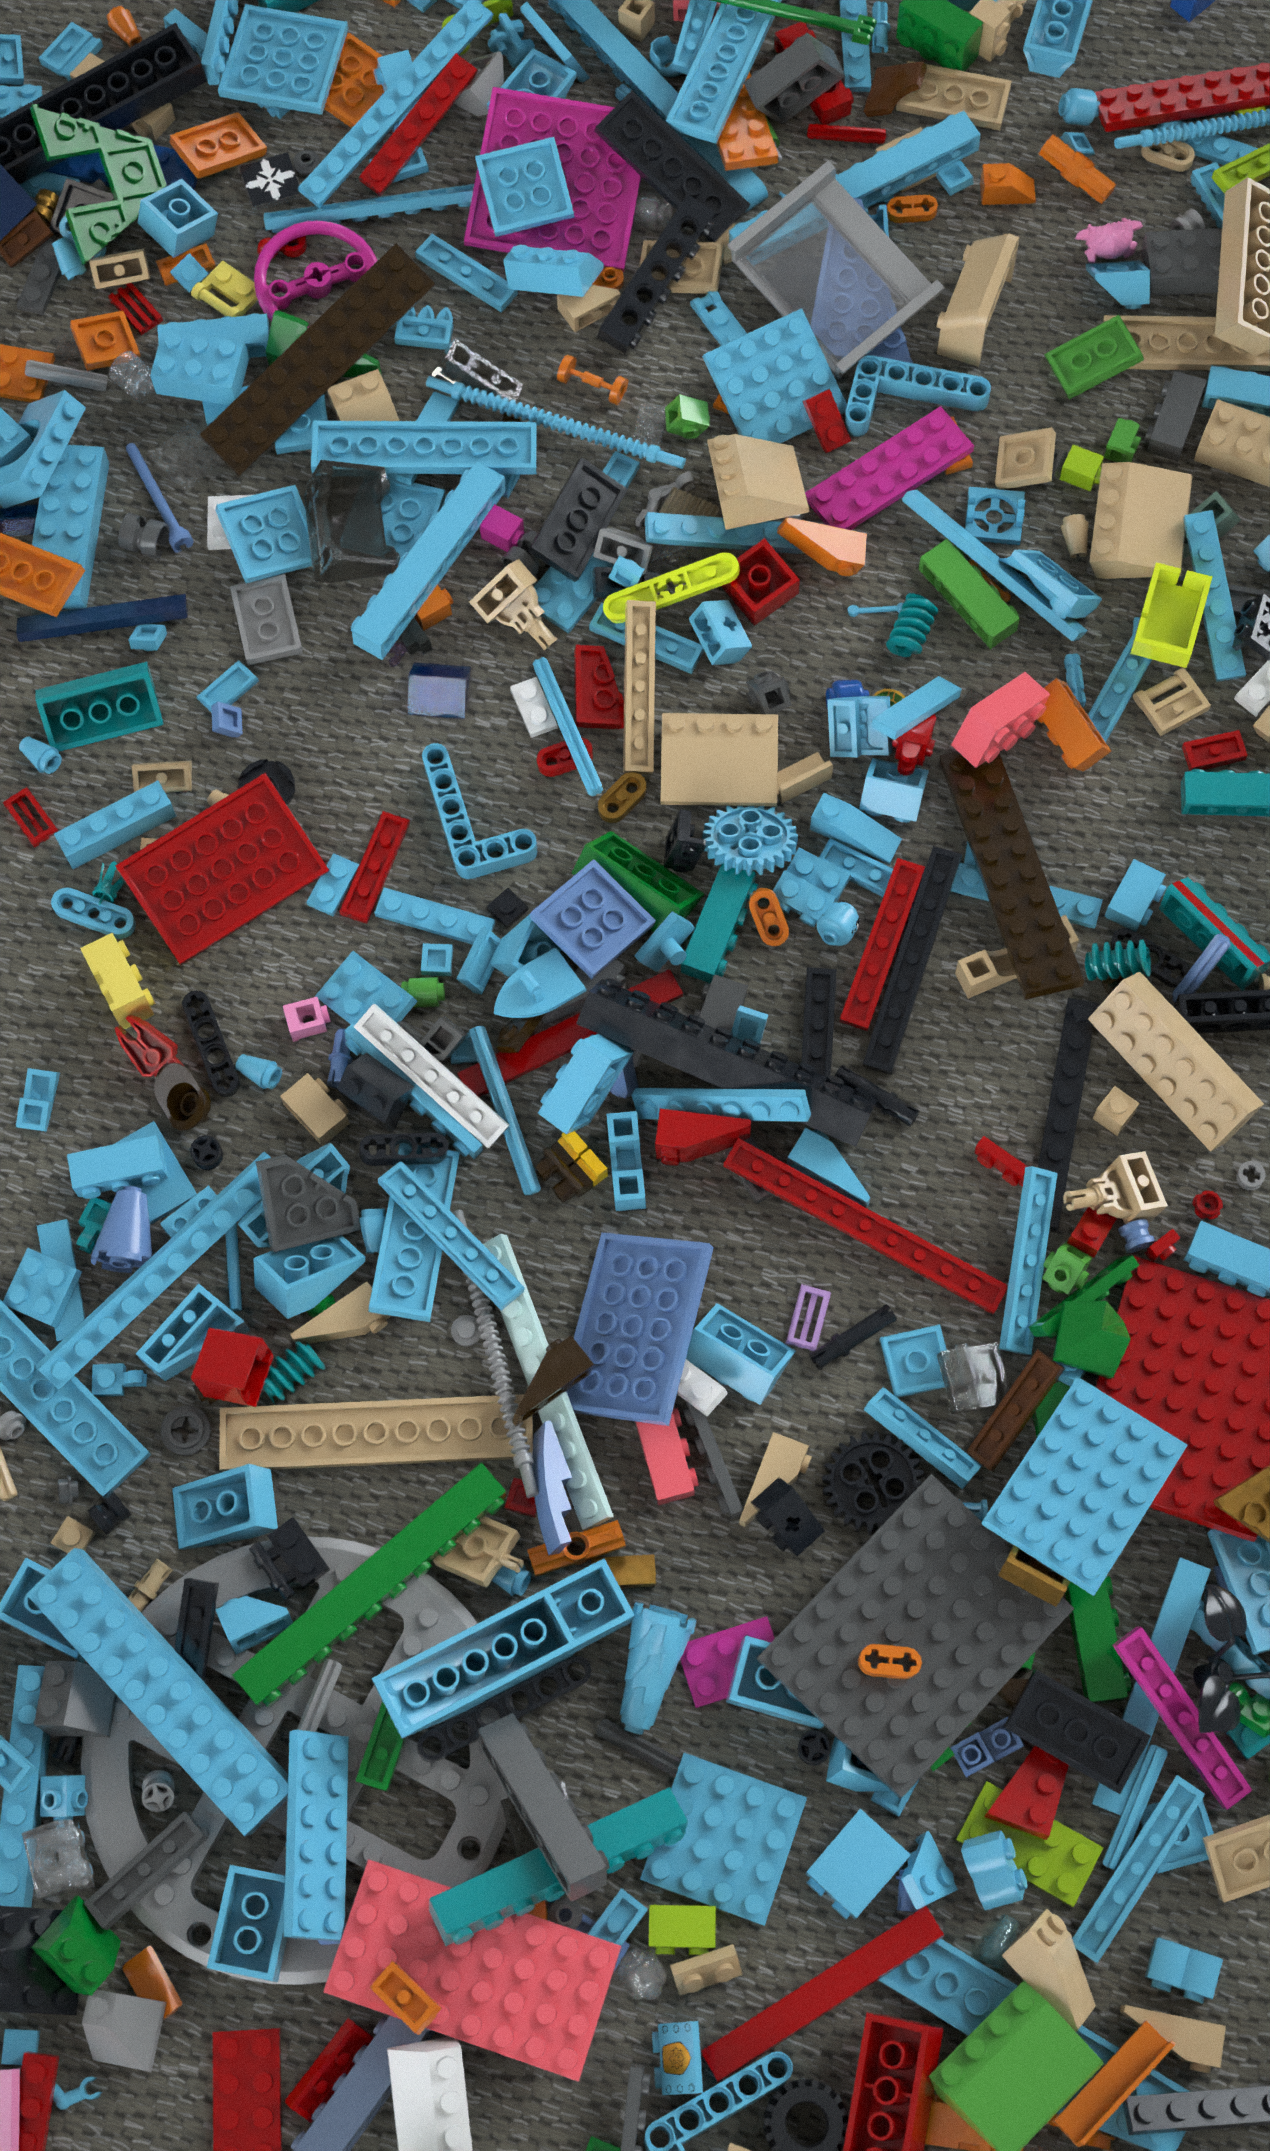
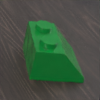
M75 1895L31 1948L74 1993L92 1996L113 1971L121 1940L110 1928L108 1930L102 1929L85 1906V1902L78 1895Z

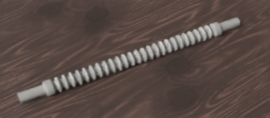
M463 1210L452 1212L467 1228ZM467 1277L466 1283L470 1284L468 1291L473 1292L470 1294V1299L475 1300L472 1306L477 1308L474 1314L479 1316L476 1322L481 1324L478 1329L483 1332L480 1337L485 1340L483 1347L487 1348L485 1355L490 1356L487 1359V1363L492 1364L489 1367V1371L494 1372L491 1378L496 1380L493 1386L498 1388L496 1391V1396L500 1397L498 1404L503 1405L500 1408V1412L505 1413L502 1416V1420L507 1421L504 1427L509 1429L506 1435L511 1438L509 1445L513 1446L511 1453L515 1454L513 1457L515 1468L520 1470L527 1498L535 1497L539 1493L531 1467L534 1460L532 1453L527 1452L530 1446L525 1444L528 1438L523 1436L525 1429L520 1427L523 1422L516 1427L512 1423L519 1405L514 1403L517 1399L516 1395H512L514 1387L509 1386L512 1383V1379L507 1378L510 1372L505 1370L508 1364L503 1362L506 1357L504 1354H501L503 1347L499 1346L501 1339L497 1338L499 1331L495 1330L497 1327V1323L493 1322L495 1315L490 1313L493 1310L488 1305L491 1301Z

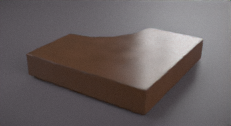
M924 61L877 68L864 108L866 116L874 117L891 114L894 106L903 97L913 91L920 90L927 70Z

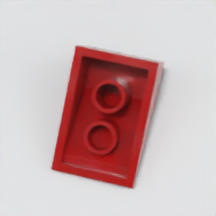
M660 1108L655 1141L656 1159H661V1163L665 1165L678 1166L679 1162H689L731 1148L738 1138L743 1141L750 1138L751 1120Z

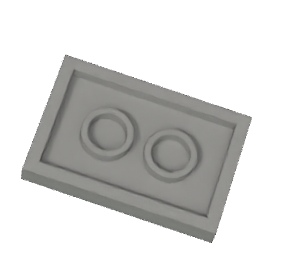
M285 574L247 584L230 586L247 665L303 653Z

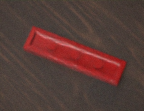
M385 811L382 812L339 911L340 915L365 924L368 923L410 825L409 819Z

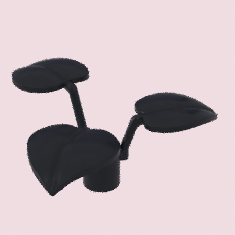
M1208 1584L1204 1586L1205 1624L1209 1633L1216 1640L1227 1642L1214 1655L1208 1656L1209 1663L1197 1666L1193 1672L1194 1682L1201 1690L1199 1699V1733L1227 1732L1233 1730L1239 1724L1241 1716L1240 1703L1237 1696L1229 1691V1682L1270 1678V1672L1233 1675L1230 1665L1218 1660L1235 1644V1636H1241L1246 1632L1247 1621L1244 1608L1235 1595L1225 1588Z

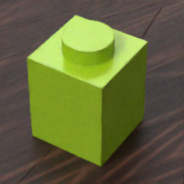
M1072 445L1062 466L1059 480L1091 492L1094 483L1100 484L1104 456Z

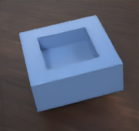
M219 701L211 705L212 732L229 737H239L243 734L241 708Z

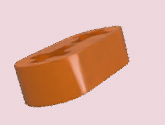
M931 195L893 197L887 203V217L894 223L930 221L937 215L938 203ZM922 205H927L929 211H924ZM899 206L902 213H897L895 207Z
M870 1644L861 1651L858 1657V1666L861 1671L866 1675L875 1677L910 1679L919 1672L922 1665L921 1657L916 1650L902 1646ZM872 1652H876V1657L887 1659V1663H878L874 1669L871 1668L870 1662L865 1661V1657H869ZM904 1655H908L909 1661L914 1662V1666H911L908 1672H905L903 1665L892 1664L893 1660L899 1661Z

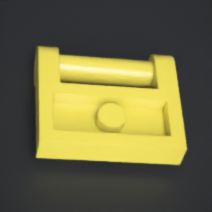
M223 260L202 282L195 284L191 291L192 297L198 301L203 300L223 315L230 317L243 316L258 301L254 282ZM214 288L237 304V306H229L209 292V290Z

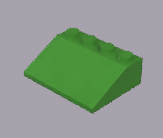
M1023 1980L928 2077L935 2093L996 2151H1020L1104 2063L1061 2015Z

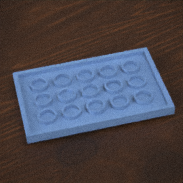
M601 1233L574 1335L575 1341L590 1358L594 1366L589 1376L566 1391L574 1413L669 1426L714 1249L713 1246L703 1242Z

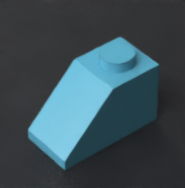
M248 1596L230 1599L222 1607L216 1609L235 1654L282 1633L293 1623L287 1608Z

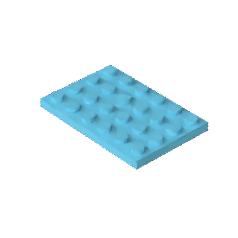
M1077 1376L983 1519L981 1525L1094 1596L1183 1454L1187 1444Z

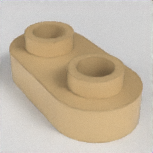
M1175 139L1172 143L1167 141L1165 144H1162L1160 142L1158 145L1153 144L1150 147L1141 148V154L1147 161L1179 172L1188 170L1192 166L1195 157L1194 149L1189 144L1181 141L1177 142ZM1155 148L1159 152L1152 151L1151 149ZM1177 157H1181V158H1183L1184 160H1178V159H1176V158H1177Z

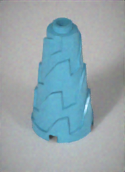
M635 1602L632 1610L635 1616L631 1624L628 1663L625 1674L626 1682L620 1715L622 1716L621 1722L625 1724L624 1730L643 1735L644 1729L650 1730V1727L653 1726L665 1691L669 1687L690 1635L694 1634L697 1620L695 1618L687 1620L688 1615L655 1605H650L649 1609L643 1608L644 1603Z

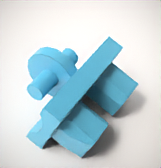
M501 13L498 16L500 20L499 25L490 32L491 37L488 40V47L493 53L500 51L502 55L506 56L511 67L515 68L533 48L535 49V45L531 39L521 40L524 34V26L521 20L511 21L507 13Z

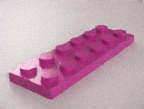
M940 406L805 492L807 503L825 525L852 530L902 498L907 491L916 489L972 453L974 445Z

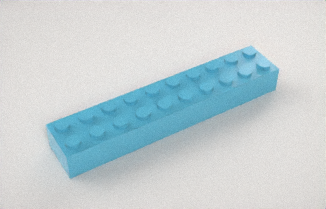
M73 1548L26 1594L244 1836L253 1834L288 1799L287 1772L84 1550Z

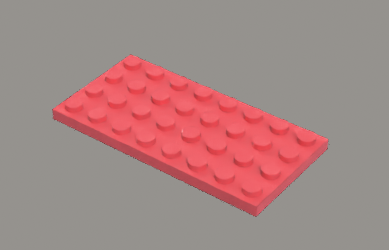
M368 1859L323 1992L400 2019L370 1989V1986L381 1973L394 1961L442 2008L436 2014L437 2016L428 2027L426 2026L427 2029L579 2082L622 1946L530 1914L522 1916L514 1914L505 1918L504 1922L495 1929L486 1930L484 1928L473 1933L474 1936L463 1944L455 1945V1943L445 1946L429 1912V1898L452 1887Z

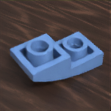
M1008 1717L950 1747L966 1777L1025 1746L1020 1736L1003 1727Z

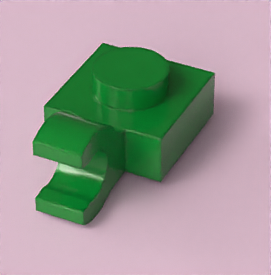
M1233 1682L1230 1685L1229 1691L1237 1696L1240 1703L1241 1716L1239 1722L1263 1738H1266L1270 1734V1701L1259 1693L1251 1698L1242 1685Z

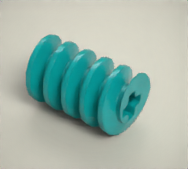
M908 593L906 600L902 604V610L898 614V619L894 623V629L890 633V638L886 642L888 650L901 657L920 654L923 649L921 645L925 644L927 640L925 635L930 633L929 626L933 625L935 621L933 616L938 614V608L924 596Z
M1144 939L1139 941L1138 948L1134 947L1132 940L1128 941L1126 949H1123L1121 942L1117 941L1114 950H1111L1109 942H1105L1103 951L1099 950L1097 943H1093L1091 952H1087L1085 955L1087 978L1089 981H1094L1097 977L1100 980H1106L1108 976L1112 979H1118L1120 974L1123 978H1128L1132 973L1134 975L1138 972L1145 973L1149 977L1151 975V957Z
M296 1341V1353L287 1348L285 1350L286 1361L279 1356L275 1357L277 1367L270 1366L263 1386V1390L274 1404V1396L281 1400L286 1399L283 1389L286 1388L292 1393L295 1392L294 1381L301 1385L306 1384L303 1374L306 1373L314 1378L316 1376L314 1366L322 1370L326 1369L323 1362L308 1343L305 1346L301 1342Z

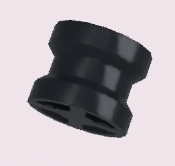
M208 1135L199 1136L191 1144L190 1153L199 1168L212 1170L222 1162L223 1150L214 1137Z
M814 1730L808 1731L801 1737L797 1750L800 1759L804 1763L816 1766L825 1762L829 1756L831 1746L826 1735Z

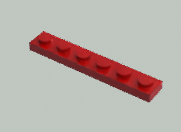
M455 53L361 173L359 181L381 197L476 76L477 68Z
M897 858L840 1017L841 1023L865 1031L869 1030L925 872V866Z

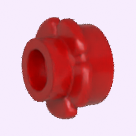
M1203 1191L1200 1195L1197 1194L1192 1201V1205L1195 1207L1194 1212L1201 1219H1216L1223 1208L1221 1198L1213 1191ZM1205 1203H1209L1210 1208H1206Z

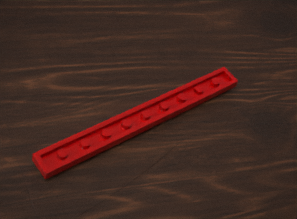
M740 1138L737 1139L723 1164V1167L992 1315L995 1313L1008 1289V1285Z

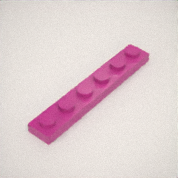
M1137 1626L1114 1643L1112 1646L1221 1807L1228 1810L1252 1791L1251 1787L1214 1732L1199 1733V1710L1141 1626Z

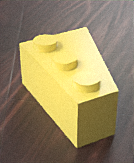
M110 933L80 948L119 1025L124 1029L131 1027L130 1023L125 1019L129 1015L136 1016L142 1020L154 1015L150 1006L156 1003L148 988L141 989L138 982L143 980L137 966L135 964L129 966L126 957L130 956V953L123 939L117 942L113 933Z

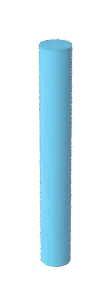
M235 1223L225 1233L230 1310L240 1311L242 1310L237 1223Z

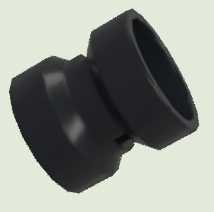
M113 1490L105 1496L104 1502L100 1505H94L87 1510L106 1535L115 1529L116 1523L125 1521L132 1515Z

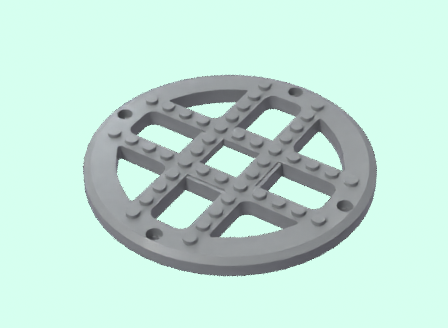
M308 1537L331 1570L309 1585L319 1586V1589L307 1610L379 1549L354 1541L329 1537ZM270 1540L260 1542L265 1551L274 1546ZM251 1544L219 1555L191 1570L165 1589L143 1610L142 1614L174 1648L184 1579L193 1578L219 1583L215 1614H217L216 1609L222 1607L230 1599L243 1596L252 1597L273 1591V1589L269 1585L271 1581L263 1569L259 1570L253 1562L255 1558L249 1550L253 1545ZM282 1557L274 1561L281 1574L290 1569ZM427 1573L419 1579L416 1576L411 1578L406 1583L408 1588L394 1600L389 1597L381 1604V1606L398 1614L404 1620L403 1633L381 1673L478 1624L458 1599ZM296 1579L290 1584V1587H302V1585ZM212 1631L207 1667L238 1683L232 1674L256 1654L248 1650L235 1654L229 1640ZM316 1661L305 1669L308 1674L294 1686L289 1683L280 1691L282 1693L281 1698L272 1706L267 1708L263 1705L259 1709L250 1698L238 1720L266 1751L288 1712L302 1718L317 1681L310 1677L317 1665ZM375 1685L372 1687L363 1705L333 1690L318 1728L332 1735L349 1737L346 1859L364 1869L368 1859L452 1888L487 1872L504 1838L513 1803L479 1747V1740L469 1745L470 1767L464 1769L445 1758L433 1763L424 1761L418 1755L417 1743L406 1737L395 1770L447 1798L456 1808L455 1821L436 1855L427 1860L417 1859L348 1821L351 1812L366 1785L355 1780L382 1704V1699ZM511 1695L510 1704L514 1708L513 1699ZM118 1696L110 1737H83L81 1775H86L85 1790L88 1794V1803L85 1807L86 1820L95 1850L109 1879L150 1843L140 1819L133 1787V1744L138 1742L180 1765ZM488 1707L482 1710L481 1719L488 1725L499 1720V1713L496 1709ZM468 1726V1736H470V1728H469V1726ZM423 1747V1750L426 1754L431 1756L437 1755L433 1751ZM203 1791L202 1797L191 1816L208 1838L134 1905L131 1910L163 1942L187 1958L207 1967L219 1912L197 1899L194 1893V1885L230 1820ZM288 1799L266 1820V1822L286 1833ZM470 1840L476 1841L480 1846V1853L473 1860L465 1859L461 1853L463 1844ZM286 1845L270 1873L285 1875ZM200 1925H206L211 1931V1938L204 1945H198L193 1939V1932ZM288 1938L278 1982L223 1971L218 1972L240 1979L268 1984L307 1985L326 1983L340 1943L320 1945L318 1940Z

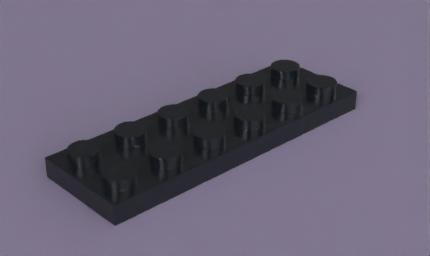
M632 90L595 127L594 132L676 210L686 195L689 194L715 212L712 220L715 226L706 238L709 242H717L749 208L750 203Z

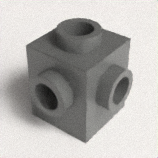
M773 671L760 672L754 676V679L746 682L749 689L746 697L752 709L756 708L762 714H776L782 709L792 706L788 695L790 689L784 677H779Z

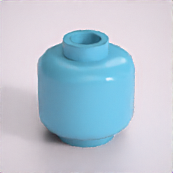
M1071 88L1060 98L1059 115L1063 117L1067 124L1089 125L1094 120V117L1099 115L1098 105H1100V101H1097V96L1092 90Z

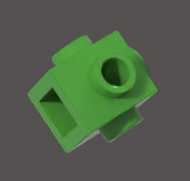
M1066 1241L1058 1248L1056 1253L1052 1251L1043 1265L1047 1270L1042 1279L1048 1282L1049 1287L1054 1291L1069 1295L1076 1287L1081 1289L1090 1275L1086 1270L1093 1257L1073 1247Z

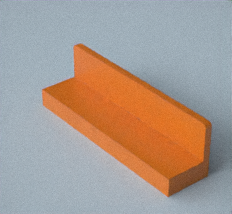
M1144 2021L1053 2122L1077 2147L1085 2145L1176 2043L1173 2040L1167 2042L1147 2021Z

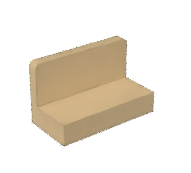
M816 752L779 771L777 797L781 804L831 779L832 763L830 761L824 762L820 754Z

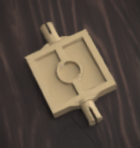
M484 1516L479 1520L481 1525L469 1536L465 1534L460 1536L455 1541L457 1546L448 1555L442 1558L439 1554L433 1562L442 1569L487 1588L498 1570L503 1566L519 1573L521 1571L520 1568H523L524 1562L522 1559L510 1555V1552L520 1538L518 1531Z

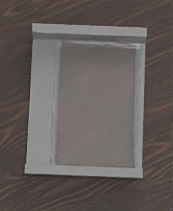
M828 160L728 244V248L731 250L732 261L782 317L801 308L803 309L831 371L840 379L859 360L932 299L938 297L944 290V286L938 280L931 284L835 179L836 168Z

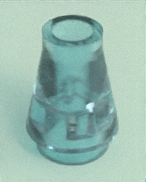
M1002 1914L997 1924L979 1945L981 1949L979 1957L994 1967L1003 1968L1004 1964L1008 1962L1002 1957V1954L1015 1940L1019 1922L1008 1915Z

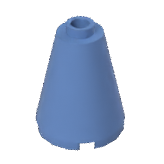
M125 1186L123 1190L116 1192L91 1254V1263L95 1265L99 1261L102 1262V1269L113 1272L132 1273L133 1267L140 1268L152 1257L147 1195L142 1193L141 1188Z

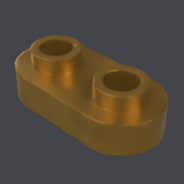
M636 772L623 774L598 801V813L601 819L608 823H617L623 820L646 795V781L644 777ZM635 786L637 791L630 793L627 791V788ZM610 806L618 808L615 813H610L607 809Z

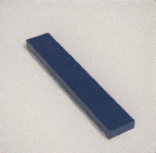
M186 594L61 611L57 617L49 614L17 618L16 635L18 642L185 619L188 618Z

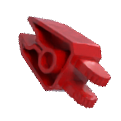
M935 714L893 740L892 747L897 748L894 759L899 760L897 771L900 775H913L916 765L923 766L926 756H932L936 740H932L936 722Z
M133 1015L125 1018L137 1032V1038H134L121 1025L115 1028L121 1047L142 1076L152 1077L154 1075L156 1077L157 1073L167 1063L183 1065L176 1057L178 1045L147 1021Z

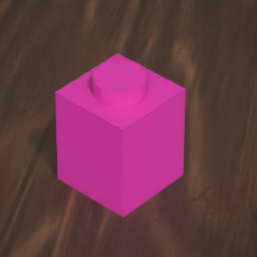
M495 504L479 525L481 538L506 552L513 546H517V541L525 534L523 519Z

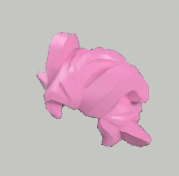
M1121 218L1122 222L1107 223L1098 227L1088 224L1087 229L1078 232L1076 240H1086L1088 250L1085 251V254L1087 255L1088 263H1095L1097 258L1115 259L1122 255L1127 258L1135 252L1137 242L1132 241L1133 233L1143 227L1142 223L1136 220L1131 221L1130 219Z

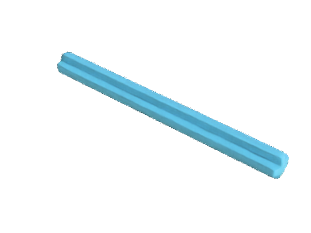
M544 657L536 659L533 662L535 673L587 793L590 796L600 794L603 791L601 781L549 662Z
M476 1026L469 1030L473 1048L495 1112L510 1125L503 1135L524 1195H533L541 1190L486 1028L484 1026Z

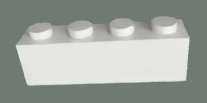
M449 2036L387 2048L398 2151H472L462 2050L458 2041Z

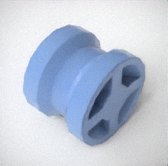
M1147 1219L1129 1222L1118 1229L1120 1236L1124 1237L1126 1241V1253L1149 1248V1246L1156 1242L1154 1236L1148 1232L1149 1223Z

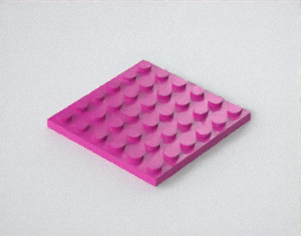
M493 87L480 155L554 137L574 211V218L495 237L477 168L464 245L509 253L514 246L526 245L533 248L550 247L553 250L564 251L577 250L578 252L590 253L603 262L604 267L620 269L624 273L641 176L594 132L595 127L615 107Z

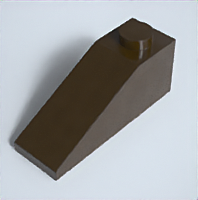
M572 1336L563 1341L558 1338L545 1349L547 1352L512 1420L515 1427L590 1375L594 1364Z

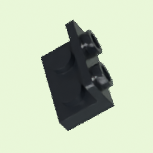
M1262 594L1253 600H1248L1242 606L1240 621L1234 632L1235 638L1232 648L1238 651L1248 645L1269 661L1270 598Z
M680 809L666 836L664 868L673 869L680 873L693 871L706 847L705 839L693 837L695 824L691 823V811Z

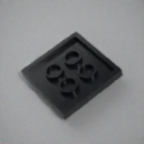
M0 1905V2012L77 2015L79 1993H74L31 1948L63 1910Z

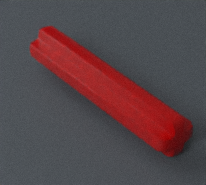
M809 124L807 138L884 144L886 130Z

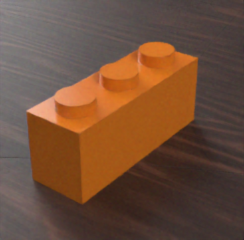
M1056 678L1044 687L1050 696L1045 703L1047 707L1045 712L1037 720L1040 723H1045L1049 729L1046 732L1047 736L1055 746L1059 745L1064 752L1061 755L1062 759L1070 769L1075 768L1082 772L1089 769L1111 752L1110 748L1066 682Z

